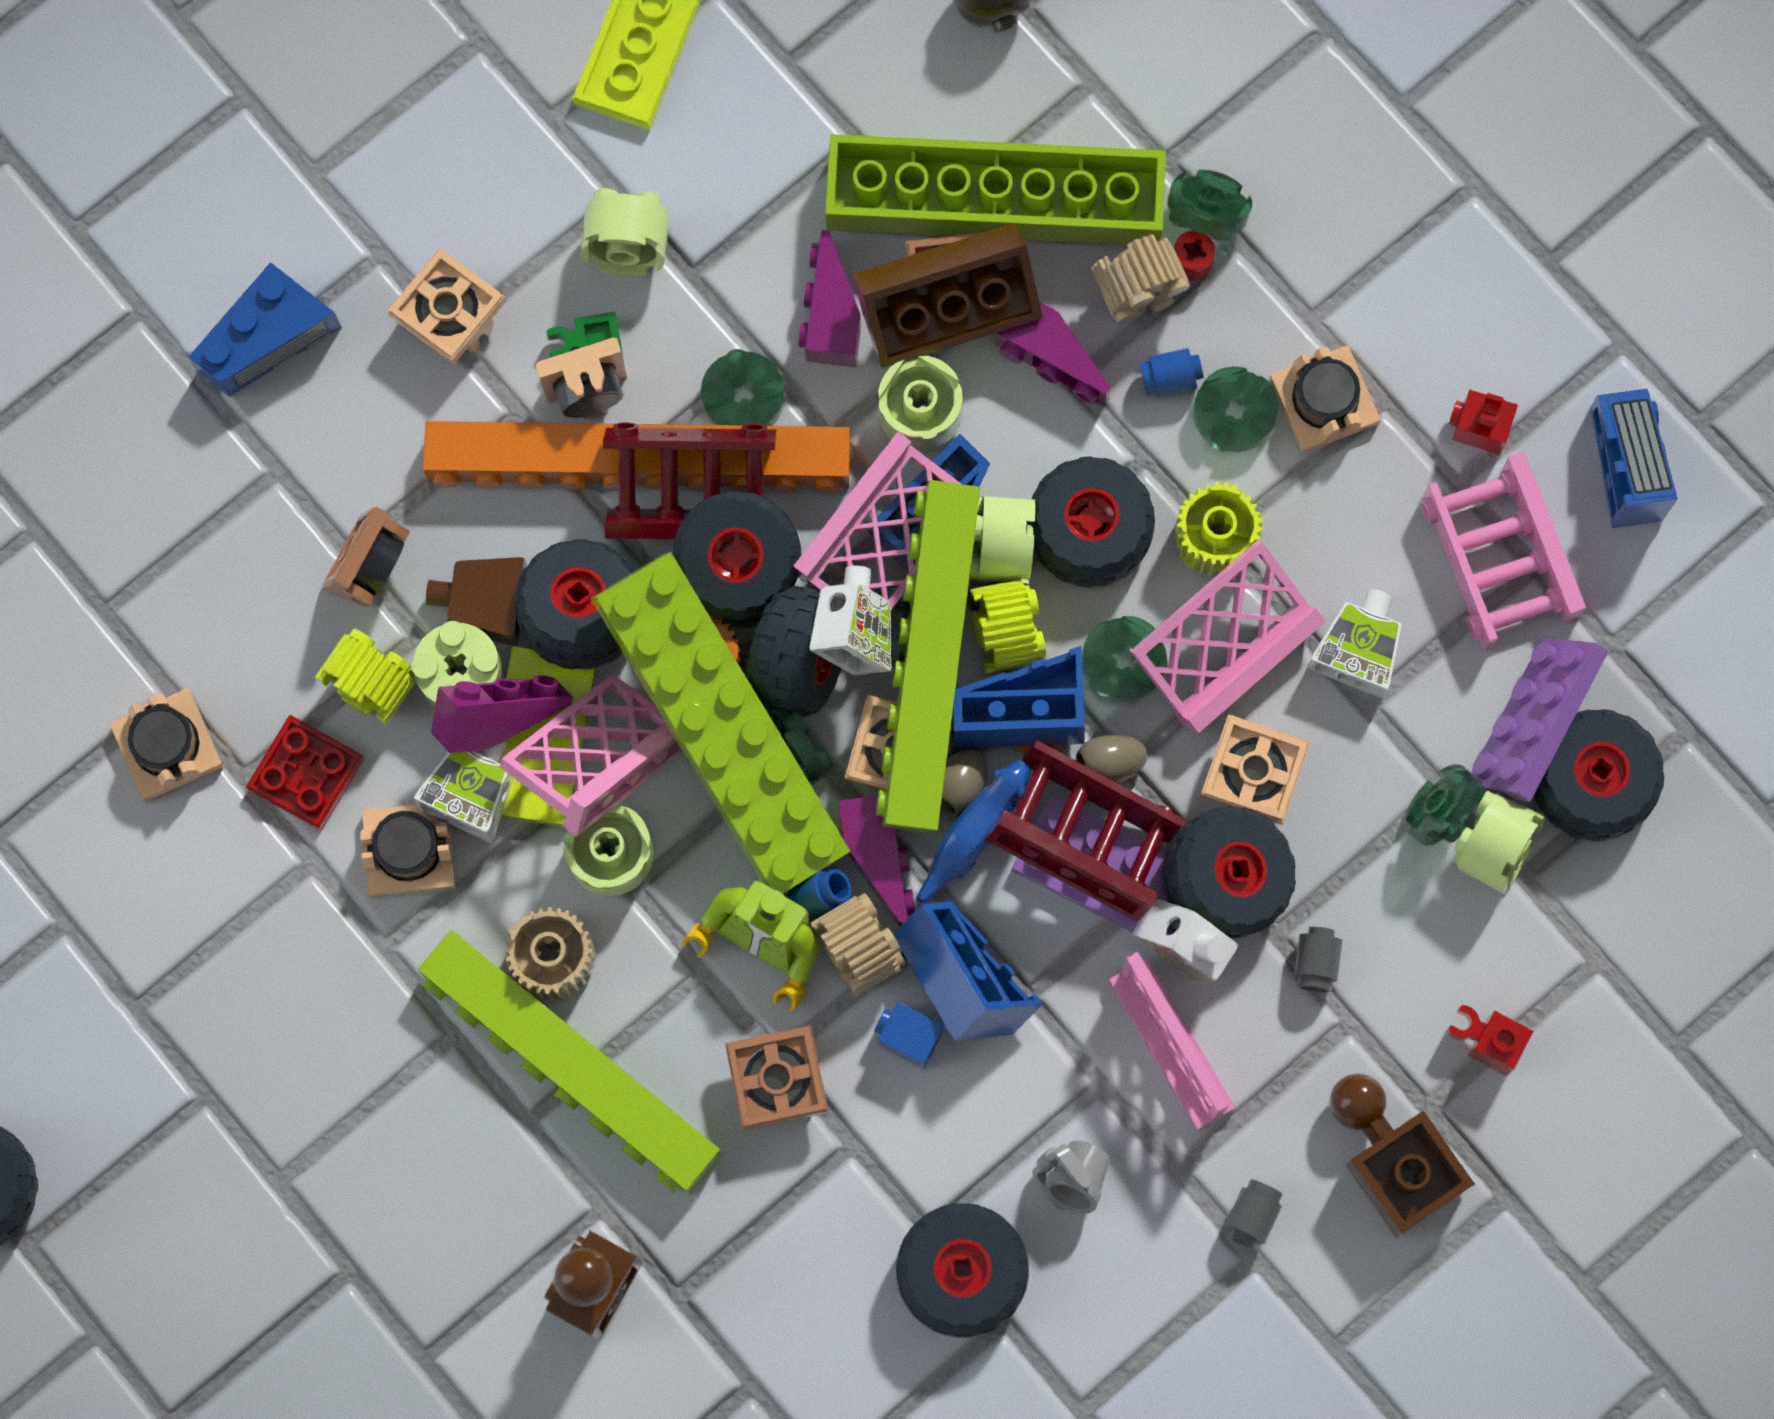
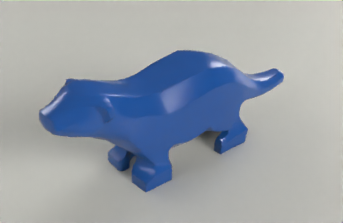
M1017 760L1002 769L994 770L993 782L988 784L950 827L934 855L935 860L928 877L917 894V900L920 903H926L956 876L964 879L976 864L975 860L989 843L985 838L991 825L1004 810L1012 813L1017 798L1019 796L1022 797L1031 772L1030 767L1025 762Z

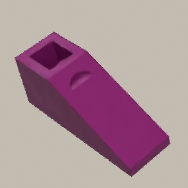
M821 229L820 243H812L809 268H816L814 283H806L804 307L811 309L809 323L801 322L798 347L805 348L806 362L856 368L861 335V314L830 230Z
M1040 302L1042 319L996 333V347L1000 348V354L1009 361L1016 364H1021L1023 361L1036 368L1037 375L1052 384L1061 382L1073 389L1072 393L1085 403L1093 405L1097 402L1103 406L1107 404L1111 390L1110 385L1058 311Z
M538 675L529 680L515 681L508 678H500L491 683L476 684L469 681H461L452 686H440L437 691L431 734L449 753L489 750L572 705L573 696L557 679L546 675Z
M878 795L839 800L843 840L850 850L847 854L900 928L908 919V916L915 912L912 889L904 890L901 873L909 872V863L906 847L898 848L895 831L901 830L882 827L883 816H876Z

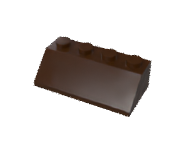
M1014 223L852 274L861 310L881 368L892 366L904 359L908 361L918 356H924L1043 318L1027 245Z

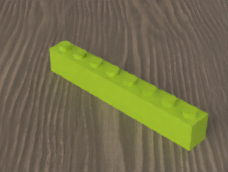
M929 480L925 486V491H917L914 516L921 517L919 534L912 533L908 555L909 559H914L916 562L914 576H906L903 601L910 602L908 619L901 618L898 632V644L905 645L903 662L895 661L892 687H899L898 703L890 704L887 718V730H894L892 747H884L881 766L882 773H889L886 790H879L876 804V816H883L882 827L929 834H934L938 831L981 487Z
M452 929L417 969L426 978L421 985L440 1001L447 995L459 1005L454 1013L472 1028L481 1023L492 1032L487 1040L505 1055H508L512 1050L525 1060L520 1067L539 1083L546 1077L559 1087L554 1095L573 1111L578 1105L582 1106L592 1115L588 1123L606 1138L612 1133L621 1138L626 1143L621 1150L636 1163L642 1166L647 1160L660 1170L655 1178L674 1194L680 1188L690 1194L722 1155L721 1150Z

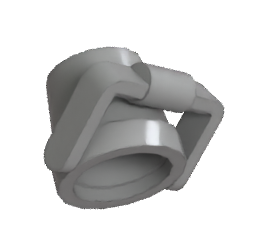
M1072 1141L1068 1146L1062 1144L1058 1148L1051 1147L1038 1158L1037 1166L1033 1169L1032 1174L1058 1209L1066 1208L1079 1213H1091L1096 1210L1102 1196L1101 1188L1109 1164V1157L1096 1145L1084 1141Z

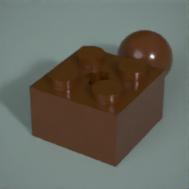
M1356 1073L1343 1077L1335 1084L1330 1095V1108L1335 1119L1349 1129L1362 1130L1372 1146L1351 1159L1345 1166L1396 1238L1475 1185L1424 1110L1393 1130L1384 1117L1386 1095L1377 1080L1366 1074ZM1401 1165H1404L1407 1169L1415 1167L1418 1170L1419 1174L1414 1178L1417 1185H1413L1410 1181L1405 1183L1400 1176L1403 1173Z
M591 1230L586 1238L579 1235L570 1251L560 1259L556 1266L554 1279L544 1296V1299L549 1302L545 1310L591 1337L600 1340L643 1263L634 1254Z

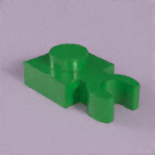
M615 311L574 318L576 330L568 331L563 327H552L546 331L548 341L561 339L565 342L561 349L550 351L551 358L613 337L617 338L623 356Z

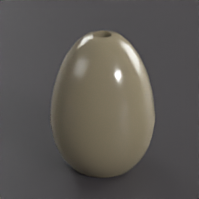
M1105 735L1085 742L1076 753V761L1120 784L1136 775L1143 768L1147 761V751L1145 746L1134 738L1123 735Z
M967 748L956 752L946 760L940 811L948 815H960L984 789L988 776V763L981 751Z

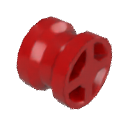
M1191 230L1181 234L1175 241L1174 250L1188 280H1199L1205 277L1211 270L1215 256V244L1211 237L1198 230Z

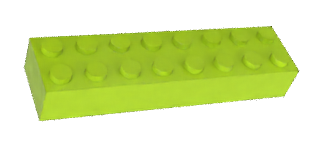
M830 134L825 211L826 230L955 236L987 232L1014 223L1023 240L1127 245L1135 239L1138 240L1143 236L1147 237L1153 234L1158 242L1162 238L1166 150Z
M671 552L661 555L590 598L763 884L783 894L850 852Z

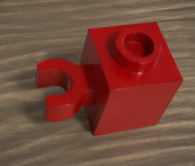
M1469 389L1464 402L1456 400L1448 423L1456 426L1452 440L1501 455L1507 443L1518 404L1506 401L1504 397L1489 392L1483 394Z
M1461 1005L1457 1013L1468 1019L1469 1027L1466 1030H1460L1450 1025L1446 1031L1447 1034L1456 1040L1471 1039L1475 1041L1468 1056L1505 1076L1509 1075L1515 1069L1534 1031L1495 1010L1487 1017L1484 1023L1480 1021L1477 1012L1473 1008Z

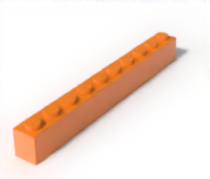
M425 421L423 471L428 481L434 482L436 486L445 488L457 487L459 482H476V485L482 488H498L502 486V483H518L522 488L539 489L544 487V483H561V487L566 489H584L586 484H603V487L606 489L618 490V449H603L606 428H613L614 424ZM638 424L639 428L742 429L743 426ZM767 426V429H777L775 450H763V486H773L774 491L784 493L795 492L798 490V487H815V490L821 493H836L840 491L841 487L850 488V427ZM635 449V484L646 485L647 489L661 491L660 449ZM678 449V485H688V489L693 491H704L703 450ZM720 450L721 486H730V489L733 491L746 492V450Z

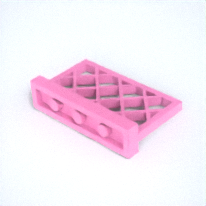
M897 432L793 567L798 571V578L802 582L806 581L815 589L821 591L824 587L829 586L819 578L828 565L846 563L848 567L853 566L852 562L876 559L880 583L870 584V590L881 589V596L889 601L892 610L903 596L906 577L904 580L886 582L882 558L907 555L908 576H914L913 559L908 558L910 546L908 525L920 523L921 517L907 518L904 495L925 491V486L903 488L901 470L912 459L925 469L927 483L929 480H932V476L942 482L961 483L911 446V441ZM896 478L897 489L887 490ZM898 496L901 519L877 522L875 509L877 501L883 497ZM870 512L871 523L860 524ZM902 526L906 549L881 552L878 528ZM872 529L875 553L851 556L849 537L854 531ZM844 545L845 556L834 558ZM898 587L888 599L887 588Z
M1257 540L1135 646L1130 653L1175 710L1174 715L1182 726L1200 733L1326 621L1316 608L1309 606L1264 543ZM1259 556L1266 566L1264 584L1245 583L1247 565ZM1236 576V582L1230 581ZM1274 578L1280 585H1273ZM1223 586L1235 587L1232 612L1213 610L1215 593ZM1244 588L1263 590L1260 614L1241 613ZM1272 591L1286 592L1294 603L1281 616L1269 615ZM1205 603L1204 609H1198L1201 605ZM1191 614L1203 615L1200 640L1181 638L1183 621ZM1212 616L1231 618L1228 642L1210 640ZM1241 618L1259 620L1257 637L1250 643H1238ZM1268 621H1274V622L1268 627ZM1173 631L1172 637H1166L1170 632ZM1159 642L1171 643L1169 667L1154 666L1146 653ZM1181 644L1200 645L1197 670L1178 668ZM1209 646L1227 648L1226 664L1219 671L1206 670ZM1237 649H1242V650L1236 655ZM1160 673H1168L1167 682ZM1177 674L1196 676L1194 692L1182 702L1175 693ZM1205 676L1211 677L1204 683Z
M611 674L501 759L500 768L564 815L566 818L563 827L577 837L680 755L682 750L655 705L617 676ZM612 691L625 701L626 706L604 705L603 697ZM578 716H596L598 718V727L576 726V718ZM605 717L627 718L628 729L606 728ZM635 719H650L659 727L655 730L636 729ZM551 737L570 738L571 749L548 747V739ZM578 738L600 739L601 750L579 749ZM608 740L630 741L631 749L629 751H609ZM524 758L542 759L543 770H528L519 762ZM550 760L573 761L574 772L551 771ZM580 761L603 762L604 770L601 773L581 772ZM552 783L575 784L576 792L566 799L553 789Z
M1138 952L1127 957L1122 971L1109 978L1108 982L1196 1131H1199L1235 1110L1236 1107L1147 957L1142 959Z

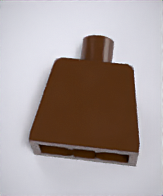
M521 557L457 561L454 565L452 582L428 581L426 605L448 607V622L457 621L470 624L482 630L493 641L518 646L520 628L515 611V592L518 587V579L523 569L527 567L526 561Z

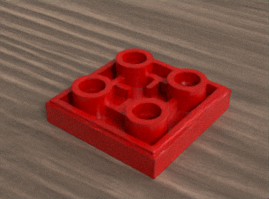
M289 714L245 788L308 825L322 831L365 757Z

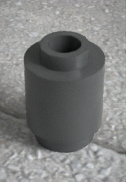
M1309 927L1308 933L1299 934L1294 976L1298 978L1297 988L1314 992H1332V984L1338 980L1343 942L1342 939L1334 937L1335 930L1324 927Z
M1250 1179L1247 1188H1241L1224 1225L1231 1230L1229 1238L1251 1249L1254 1248L1255 1243L1265 1245L1282 1208L1279 1202L1283 1194L1267 1184Z

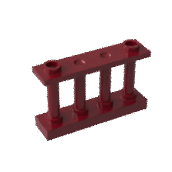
M631 422L616 423L613 425V428H606L603 438V449H618L619 505L615 506V509L607 510L605 538L675 539L683 519L692 510L683 509L682 506L678 505V449L703 450L704 500L721 493L720 450H746V492L763 496V450H775L777 429H767L766 425L757 423L743 425L742 429L639 428L638 424ZM635 449H660L661 505L657 509H640V506L636 505Z
M1036 740L1021 759L1033 770V773L1015 812L1010 813L1004 810L991 825L985 840L1137 922L1152 908L1158 892L1147 887L1145 880L1162 841L1169 844L1176 835V832L1188 821L1178 817L1171 808L1156 805L1069 758L1058 747ZM1049 779L1071 791L1053 834L1032 825L1030 821ZM1086 800L1109 811L1091 855L1076 849L1069 843V838ZM1125 820L1147 832L1129 875L1115 870L1107 863V859Z

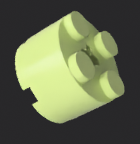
M607 188L596 190L594 192V199L586 205L581 246L582 260L590 266L591 259L600 264L601 272L622 277L647 275L648 268L655 265L656 271L662 269L665 263L669 213L661 205V197L651 192L631 195L619 194L615 190Z
M918 356V358L908 361L904 359L895 363L884 374L878 389V413L881 427L890 439L899 432L911 441L910 445L923 453H930L947 443L955 435L962 420L963 393L958 377L950 366L934 357ZM923 399L928 401V407H913V402L919 404Z
M979 497L970 569L971 580L995 583L1022 580L1023 584L1029 585L1034 535L1033 527L1027 525V521L1035 522V499Z
M457 621L446 622L430 631L419 643L412 662V670L417 685L434 709L438 687L452 686L461 681H469L476 684L491 683L503 678L502 661L489 636L475 626ZM463 664L467 670L463 675L458 672L453 674L451 671L455 665L461 667Z
M1487 791L1475 814L1478 816L1474 823V830L1466 827L1454 850L1457 853L1453 863L1457 864L1458 870L1505 894L1507 886L1512 885L1534 846L1532 844L1533 840L1530 838L1534 831L1540 834L1545 817L1500 793L1495 795Z
M617 804L577 837L568 830L566 832L563 848L566 862L579 884L598 896H618L632 891L645 880L653 866L654 849L647 826L634 810L626 806ZM608 841L612 846H616V854L608 857L605 853L602 854L603 848L601 845Z

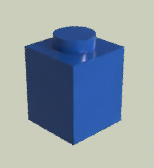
M897 1001L893 1011L887 1008L884 1009L874 1032L880 1034L877 1040L879 1047L925 1069L944 1032V1025Z

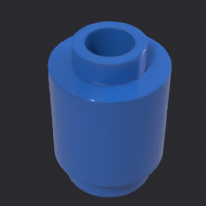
M1189 348L1149 356V361L1140 363L1147 396L1157 394L1159 398L1197 389L1196 380L1204 379L1199 354L1191 355Z
M824 868L789 889L788 899L805 908L809 914V922H813L846 902L851 896L852 888L848 877L842 871Z

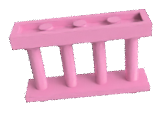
M1525 452L1508 457L1502 468L1504 472L1500 473V478L1444 497L1436 481L1428 484L1423 495L1425 499L1421 500L1425 519L1429 524H1435L1470 616L1466 618L1469 632L1474 641L1480 640L1484 651L1491 649L1497 641L1496 629L1549 611H1553L1555 614L1560 613L1563 623L1580 618L1586 609ZM1506 494L1508 497H1514L1519 511H1516L1515 517L1459 536L1457 535L1449 514L1450 512ZM1520 532L1524 536L1529 535L1534 550H1531L1530 556L1473 575L1464 553L1465 551ZM1536 571L1538 574L1544 573L1550 588L1546 590L1545 595L1488 614L1480 590Z

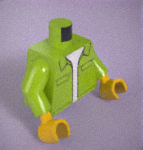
M754 881L748 889L736 887L720 891L701 917L702 924H694L683 939L682 947L684 948L689 940H696L702 945V949L697 957H702L714 940L713 931H718L719 935L790 977L774 993L773 1002L777 1005L785 995H788L792 1001L789 1012L794 1011L807 996L806 988L802 982L808 981L819 953V942L810 929L807 910L785 897L780 891L773 890L760 881Z

